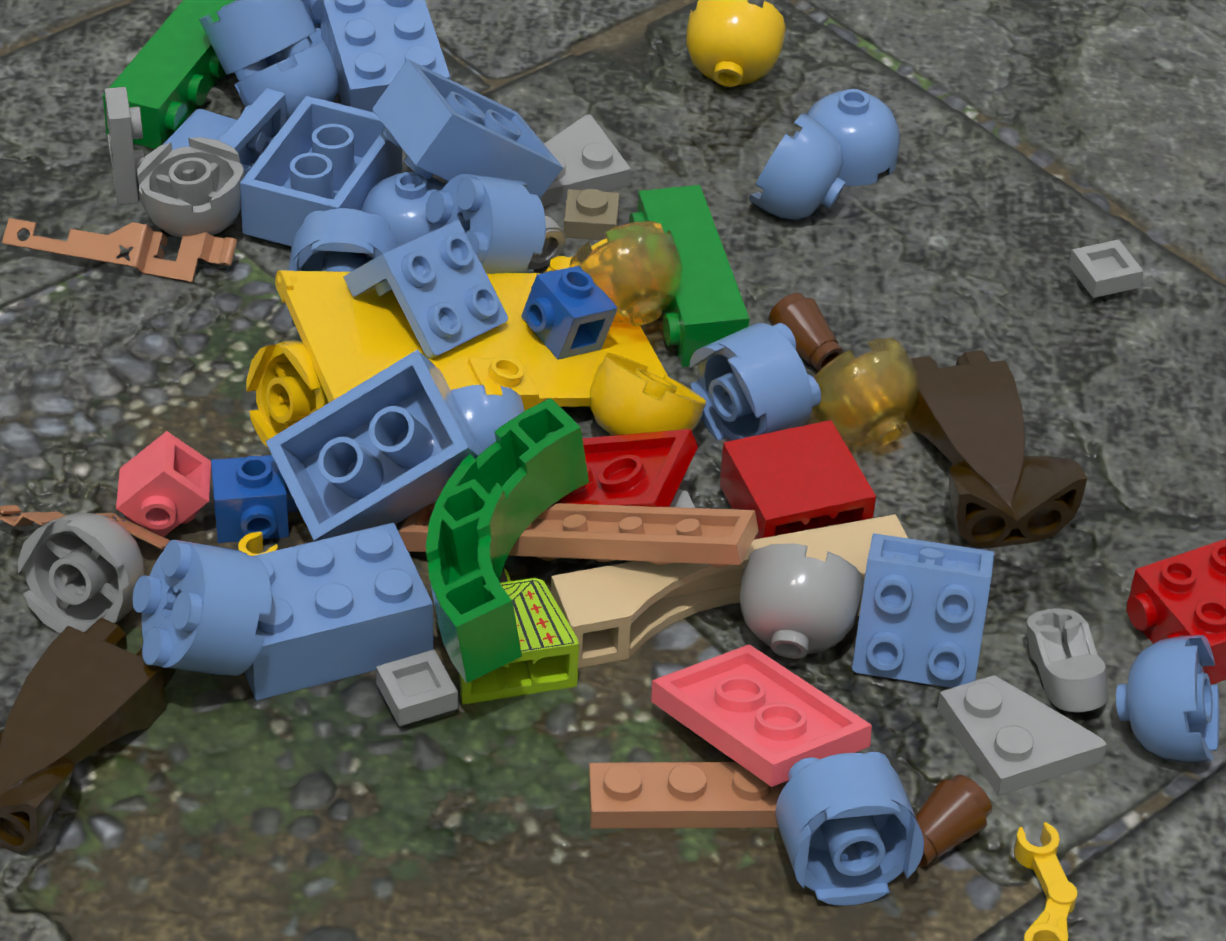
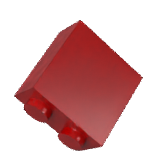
M832 420L723 442L720 487L732 509L755 510L759 531L754 540L872 519L874 517L876 495Z
M1226 539L1135 569L1126 605V612L1133 626L1142 631L1152 644L1159 640L1179 636L1204 635L1209 641L1215 666H1203L1204 673L1208 674L1211 685L1226 680Z

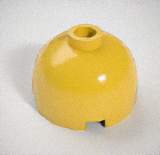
M748 0L697 1L696 10L693 12L691 10L689 14L686 46L693 65L703 75L723 86L744 85L760 80L776 65L784 44L786 25L783 15L766 1H764L763 8L755 4L748 3Z
M285 341L260 348L252 359L246 379V392L256 391L258 409L250 410L249 414L261 442L268 448L265 441L329 402L314 370L311 357L302 341Z
M606 354L602 364L599 365L591 385L590 408L597 424L610 433V436L691 429L693 432L706 406V400L702 396L666 375L661 378L646 371L648 367L620 355Z

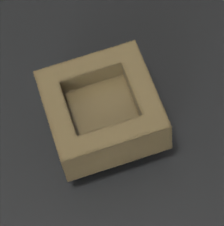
M568 189L564 216V233L566 238L591 240L616 238L620 193L603 192L598 189Z

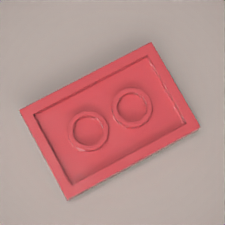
M750 644L652 680L651 702L771 787L788 782L790 768L804 758L814 757L822 759L836 754L856 753L870 747L872 730L870 723Z

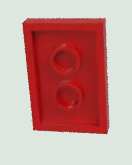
M691 429L582 438L589 483L570 492L555 503L669 507L698 449Z

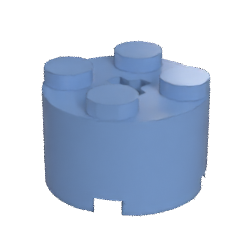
M235 0L221 7V10L216 12L220 20L213 22L210 13L199 19L226 75L234 72L238 81L265 69V66L268 65L265 60L266 57L280 51L283 58L287 59L311 47L313 42L310 35L317 31L302 0Z
M472 174L455 176L444 186L442 191H433L426 203V216L432 223L431 232L459 220L486 274L532 273L534 271L533 269L526 268L533 254L541 255L546 234L545 213L538 195L529 194L525 188L529 185L525 182Z
M349 208L314 211L306 216L302 226L294 236L288 270L352 272L381 254L399 246L390 230V224L381 215L369 214Z
M755 323L696 350L691 357L690 368L698 365L699 379L690 383L691 390L706 400V406L701 418L710 433L718 441L726 437L732 441L804 426L810 418L812 408L821 403L819 385L811 375L807 374L803 362L796 351L794 335L785 324L778 323L771 326L765 323Z
M170 540L154 564L150 576L142 575L139 577L133 590V607L136 612L142 613V656L144 662L147 665L214 675L238 676L244 673L257 658L265 636L255 635L259 614L270 616L271 584L263 561L258 557L247 555V553L239 550Z
M868 752L865 754L842 753L822 759L809 757L796 762L790 768L788 773L789 781L782 789L777 800L775 817L796 879L803 888L806 886L815 891L817 899L828 904L842 906L858 905L874 901L890 892L887 883L891 882L903 871L907 879L916 870L924 851L923 834L902 782L884 754L879 752Z

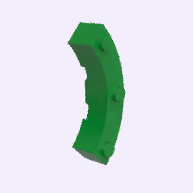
M552 398L522 412L494 431L496 441L476 459L469 454L446 482L435 503L429 521L426 556L437 621L447 653L466 683L522 657L513 601L500 584L505 561L521 534L540 514L570 492L589 483L581 427Z

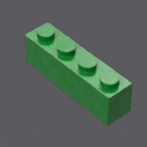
M183 0L109 87H126L129 108H140L143 138L133 139V144L152 149L163 145L189 118L197 106L204 104L209 91L217 81L226 76L199 19L210 13L213 22L220 20L216 12L221 10V7L235 0ZM104 93L103 105L105 115L106 136L108 137L109 129L107 126L106 102Z
M693 185L638 191L637 212L630 213L629 216L631 240L634 245H641V269L645 278H652L651 293L654 309L664 313L663 332L666 345L675 346L681 367H689L691 357L696 350L749 327L750 318L701 186Z

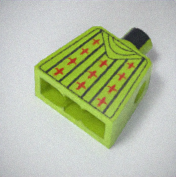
M503 568L500 584L513 601L522 657L469 683H466L459 673L462 705L577 687L579 642L545 582L538 578L511 581L507 570Z

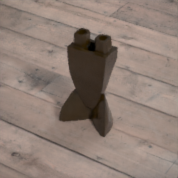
M983 350L964 352L957 358L956 366L939 368L937 362L930 356L911 358L908 361L905 380L907 391L903 414L911 431L920 433L929 439L953 464L949 472V487L955 524L960 535L973 546L1003 547L1013 544L1032 543L1059 533L1075 517L1083 500L1087 477L1082 467L1071 459L1051 456H1024L1025 432L1022 404L1014 377L1006 360L991 362Z
M100 618L85 632L67 626L48 646L26 677L7 717L4 732H0V847L14 852L25 853L38 845L68 788L74 765L126 734L149 729L166 710L164 688L171 680L176 669L147 665L142 656V648L136 655L126 651V633L119 625Z

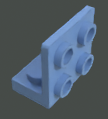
M267 88L252 105H248L243 110L238 120L207 110L197 109L164 144L171 142L172 150L180 147H189L188 138L202 137L219 140L237 151L246 175L286 123L285 93Z
M459 220L385 252L343 276L353 297L372 288H375L379 297L393 291L417 340L429 359L475 338L508 320V316Z
M873 533L867 558L852 665L853 671L860 674L950 688L975 681L991 584L994 551Z

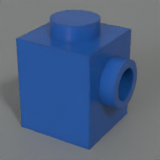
M579 265L537 274L521 317L559 360L601 350L618 307L585 269Z
M272 455L211 460L218 543L239 542L245 535L252 532H262L263 539L289 537L288 513L299 512V509Z

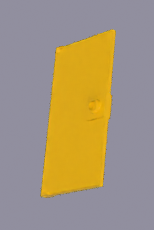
M278 270L275 277L276 289L282 303L287 305L301 340L311 357L314 370L329 403L417 349L426 357L393 291L379 297L375 288H372L353 297L343 276L350 272ZM541 273L487 274L508 316V320L432 359L427 358L442 372L451 390L470 385H484L486 395L503 396L501 386L511 388L521 395L524 411L549 398H552L560 407L590 406L591 385L595 373L607 353L620 355L648 367L646 371L661 378L664 375L668 376L621 292L622 286L614 273L589 274L618 307L601 350L557 360L521 317L536 275Z

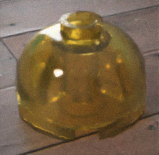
M654 221L633 222L618 226L604 232L608 242L592 250L589 242L579 248L570 260V267L580 266L583 271L592 277L594 284L603 290L618 307L613 319L615 323H631L634 326L649 324L661 316L662 310L670 304L679 291L683 270L680 252L671 231L668 230L665 233L660 223Z
M878 338L867 342L872 351L858 358H855L852 351L848 350L824 366L814 376L821 391V403L812 408L811 414L817 423L832 420L845 444L868 445L876 442L879 446L887 445L904 434L907 428L905 423L912 417L919 398L918 374L901 342L893 338Z

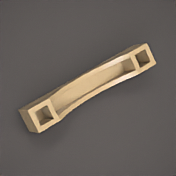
M894 514L755 539L741 565L712 567L708 564L675 562L657 565L649 561H632L551 576V594L577 636L579 642L578 668L629 659L647 640L670 624L700 611L727 604L740 603L743 569L745 564L748 565L749 555L755 549L771 544L808 546L806 557L816 558L824 562L826 561L828 551L841 556L854 565L865 580L867 558L873 533L902 538L908 537L898 517Z

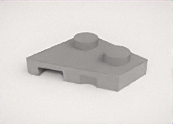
M126 87L106 88V117L109 129L108 145L117 204L138 203L137 169L144 159L143 149L134 150L133 139L143 138L140 108H129Z
M591 114L583 116L544 143L563 166V169L540 200L543 207L565 202L568 189H598L606 192L630 186L631 168Z
M995 675L940 692L938 711L998 796L1104 761L1107 744L1101 737Z

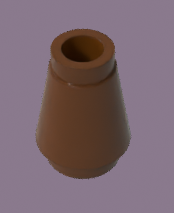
M792 293L782 298L772 308L768 317L769 323L772 326L778 323L785 324L794 335L798 355L811 366H814L818 372H826L840 362L844 351L838 345L837 339L813 298H805L801 293Z
M958 774L951 780H940L915 815L924 838V851L918 866L926 867L932 860H936L986 828V818L992 813V804L985 791L969 777Z

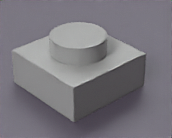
M1120 240L1076 248L1071 251L1069 267L1093 298L1141 287L1144 271Z
M435 650L376 666V684L399 726L458 709V691Z

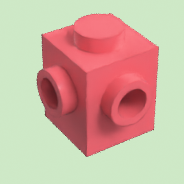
M166 431L120 468L116 510L123 513L129 521L164 537L178 525L189 523L198 514L199 510L209 502L211 461Z

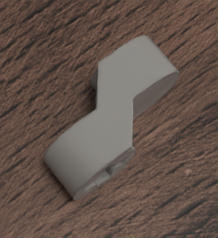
M1060 608L1042 610L1029 616L1026 621L1029 654L1038 666L1046 696L1053 705L1069 712H1085L1100 708L1106 704L1108 700L1106 665L1097 655L1088 622L1079 613Z

